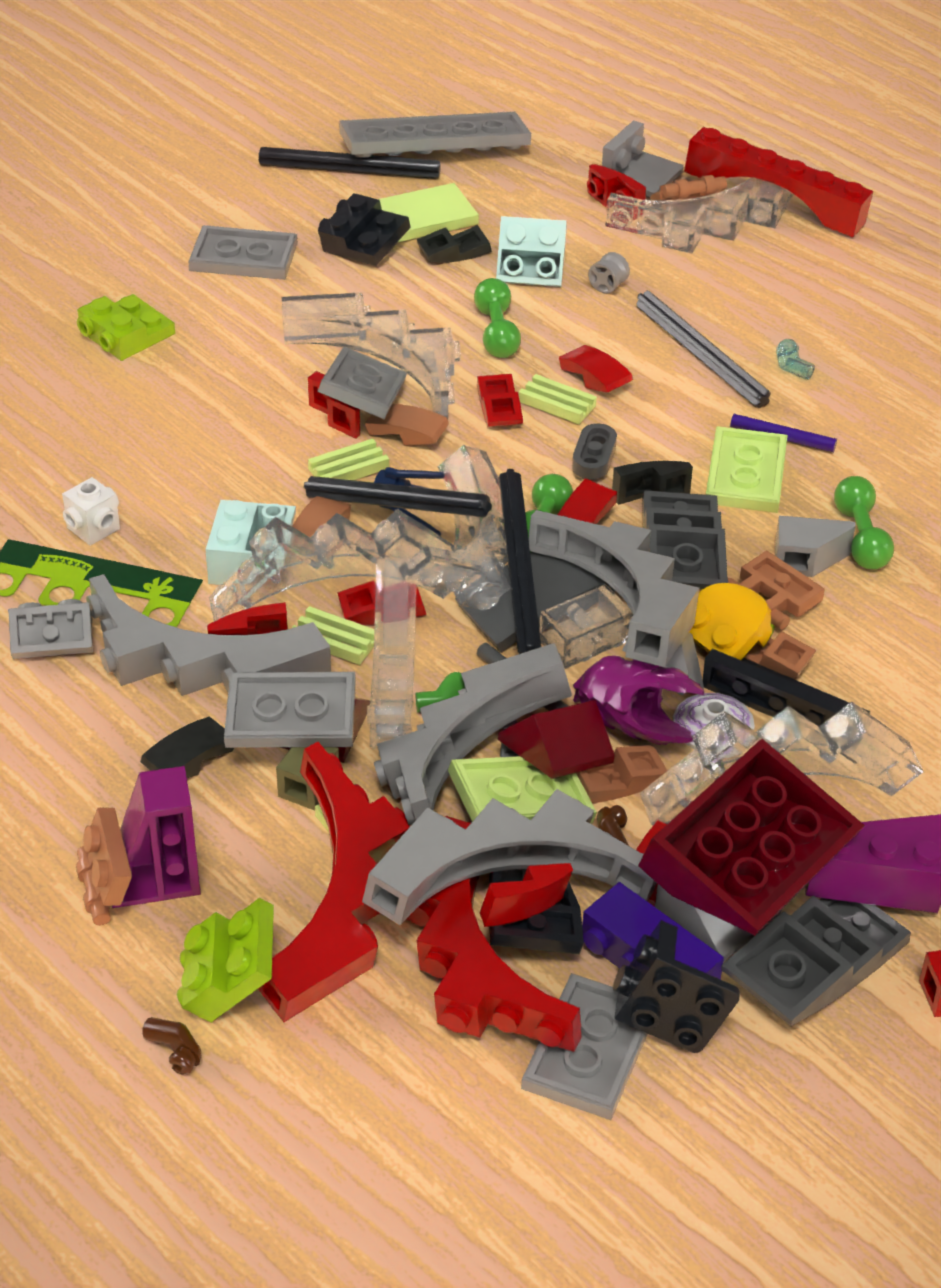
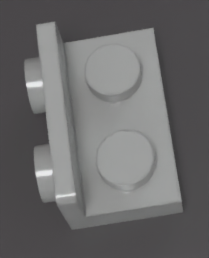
M67 599L60 601L58 605L48 606L29 602L19 605L18 608L8 609L12 659L93 652L92 613L89 602L82 603V601L77 599Z

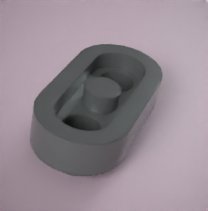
M596 423L582 429L573 453L572 469L576 475L583 479L596 480L607 474L617 441V433L612 427Z

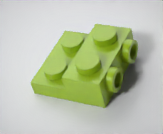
M134 294L123 297L117 302H113L106 296H103L77 309V326L80 332L120 361L176 334L173 321Z
M259 897L245 909L236 912L232 919H228L215 912L201 924L195 925L189 930L184 941L185 949L180 953V962L184 968V973L181 980L182 986L177 991V998L183 1009L209 1022H213L271 980L273 904Z

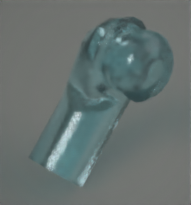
M787 338L779 342L776 354L780 368L805 380H809L814 373L815 365L799 358V346L794 340Z

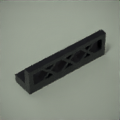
M713 648L705 657L702 679L704 688L715 693L731 696L745 706L845 749L850 748L869 720L870 711L745 658L739 660Z

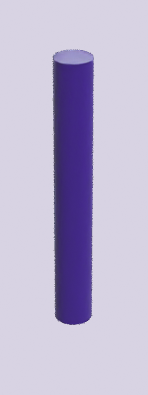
M733 414L730 427L735 429L788 435V442L833 453L837 445L836 438L738 414Z

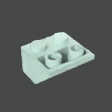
M501 216L496 278L505 283L561 287L567 222L565 220Z
M220 500L205 549L208 584L248 587L281 564L284 560L295 518L296 506Z

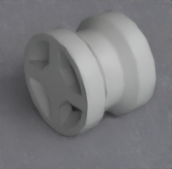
M609 252L590 267L588 277L596 290L602 293H611L619 284L627 280L630 275V268L623 256L615 252Z

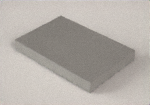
M204 225L201 228L188 261L189 271L286 280L298 244L297 234Z
M343 347L323 377L317 392L385 419L403 386L407 373L357 351Z
M355 672L230 673L224 732L225 748L308 747L317 741L323 747H353L356 692Z
M571 973L559 999L580 1008L582 1038L575 1052L560 1047H549L539 1041L523 1075L521 1089L612 1120L648 1033L614 1019L618 992L613 991L612 986Z

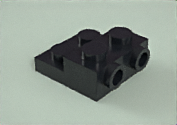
M353 193L347 200L342 199L338 202L336 212L330 219L324 218L321 220L318 234L323 252L377 266L411 228L409 217L382 210L379 199Z

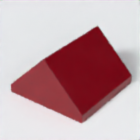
M596 700L533 714L500 731L497 738L498 741L551 779L614 763L615 758Z

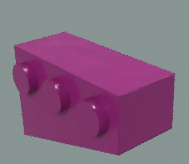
M185 766L139 772L120 828L132 878L121 906H112V908L201 895L192 806Z
M941 814L862 822L865 825L864 828L805 886V896L812 897L814 895L818 898L938 913L941 905Z

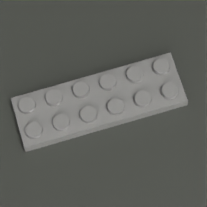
M516 112L339 120V132L350 153L363 158L370 157L374 153L398 156L403 152L415 151L418 154H430L433 150H445L456 153L466 148L488 151L492 147L519 149L522 145H531V132Z

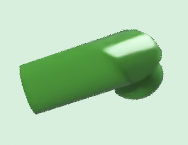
M453 672L448 674L436 691L416 692L417 712H421V707L458 696V690L465 688L461 673Z

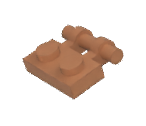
M708 175L694 181L687 182L686 179L675 180L674 183L659 186L660 191L650 195L652 208L711 200L721 195L720 190L727 188L726 178L724 176L714 178L713 175Z
M767 550L741 567L740 579L743 580L741 583L728 578V583L747 587L756 593L760 592L769 599L766 602L772 611L770 612L771 624L780 630H784L790 622V617L782 613L784 610L798 618L821 602L825 588Z
M97 807L91 826H86L84 846L77 850L79 861L76 864L78 879L84 883L86 890L83 895L85 909L91 914L93 923L100 926L107 924L111 920L109 912L111 906H121L132 874L115 808Z

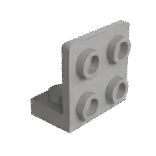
M633 120L603 147L602 166L621 172L646 187V197H650V195L660 191L659 186L670 184L681 175L684 165L644 152L643 149L646 142L645 137H643L644 124Z

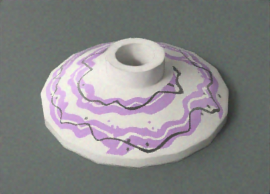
M720 693L690 696L677 706L673 715L674 722L691 732L693 740L685 744L694 750L708 754H727L741 749L750 741L755 728L753 715L748 708L737 699Z

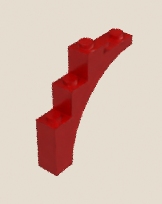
M319 741L304 749L300 773L317 797L328 825L333 854L332 875L327 893L311 921L286 948L272 957V978L258 988L283 1023L373 968L378 942L374 932L365 922L380 913L362 902L368 875L410 828L404 812L397 807L394 808L385 796L369 803L364 789L360 785L352 783L344 773L339 759L333 753H328Z
M446 816L455 824H457L465 830L471 824L466 821ZM480 875L455 883L434 894L405 919L416 925L425 926L416 940L420 970L436 978H443L434 993L437 1024L445 1026L453 1032H463L479 1038L489 1024L503 1032H514L538 1040L549 1047H560L575 1052L582 1038L580 1008L544 993L519 977L496 955L481 932L473 910L476 886Z

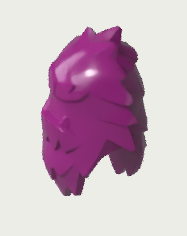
M612 655L603 657L594 663L573 684L574 689H576L573 701L575 703H584L596 700L604 725L612 730L616 728L634 739L640 741L644 739L657 745L689 743L693 740L691 732L672 721L660 704L663 700L661 695L662 689L679 693L705 694L704 689L699 683L689 678L687 674L678 668L662 667L634 659L628 661L623 657Z

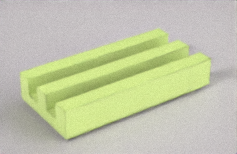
M537 374L532 377V382L528 381L525 384V389L522 388L518 392L520 403L576 424H580L596 407L597 396Z
M373 438L308 459V469L313 476L356 480L390 467L389 457L383 455V450L380 446L376 447V441Z
M311 606L305 610V617L301 616L298 619V626L314 622L330 646V655L358 665L364 661L379 641L378 630Z

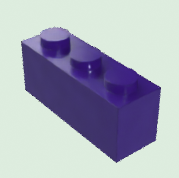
M620 881L583 911L582 929L584 943L593 953L602 955L619 969L622 965L629 966L631 964L641 937L644 934L650 936L660 920L678 927L675 960L721 980V969L724 957Z

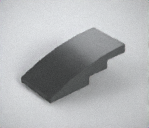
M644 490L642 497L643 528L651 530L649 552L675 558L672 581L698 587L699 589H704L717 583H728L725 529H722L717 495Z
M530 552L540 635L564 617L571 623L575 622L616 591L608 583L578 565L564 559ZM507 564L455 598L463 612L500 653L517 642L509 567Z
M813 895L791 915L785 911L782 912L724 962L721 970L787 1024L792 1026L834 1002L878 970L909 943L911 932L874 904L826 898L819 900Z

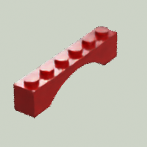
M702 127L689 141L684 168L685 173L698 178L713 175L714 178L723 176L725 178L750 177L772 182L801 199L817 215L825 227L854 237L866 223L874 191L864 188L860 183L840 179L831 172L811 168L802 161L790 160L777 155L773 150L761 149L749 144L744 139H735L724 135L714 128Z

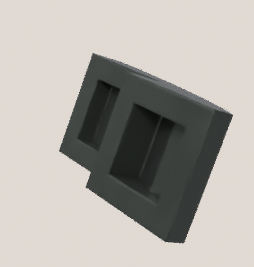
M478 225L455 235H451L445 227L417 239L419 247L429 262H457L492 252L489 240Z
M648 461L615 467L612 490L617 491L616 503L620 505L641 499L644 490L690 494L693 466L690 462Z
M209 716L190 723L166 736L142 755L140 762L151 771L185 766L186 777L189 778L199 775L203 760L233 752L234 748H225V728Z

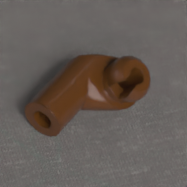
M614 805L611 808L605 806L600 809L597 814L598 828L629 846L621 830L627 823L625 810L619 805Z
M150 1017L145 1021L142 1029L144 1039L168 1044L171 1047L173 1053L169 1057V1063L173 1064L172 1069L175 1072L188 1074L193 1070L194 1066L199 1065L201 1048L186 1025Z

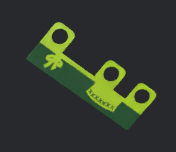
M8 539L0 550V574H8L13 578V583L10 587L0 590V596L7 597L14 594L26 574L51 578L38 598L39 603L44 606L58 605V603L53 602L49 598V594L53 589L63 586L69 587L74 591L72 599L80 600L86 589L90 587L89 579L104 574L114 592L150 599L142 612L145 616L149 617V614L157 608L172 610L174 612V619L167 623V625L177 627L203 581L202 579Z

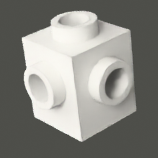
M91 477L62 493L64 503L63 518L67 528L91 546L120 529L118 516L119 500L116 493L110 487H105L95 478Z

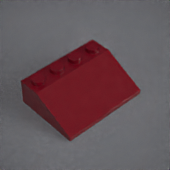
M761 738L651 839L638 867L672 897L756 936L865 825Z

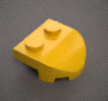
M733 583L713 584L699 592L695 624L689 633L693 635L694 642L708 653L713 648L742 660L756 643L764 647L772 634V627L770 625V612L772 611L761 595L747 587Z

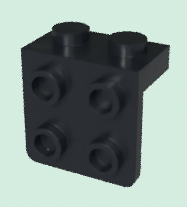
M660 920L650 936L644 934L639 940L631 964L629 966L622 965L615 977L613 991L618 992L614 1019L687 1051L698 1053L704 1049L739 1002L740 991L730 983L675 960L678 927Z

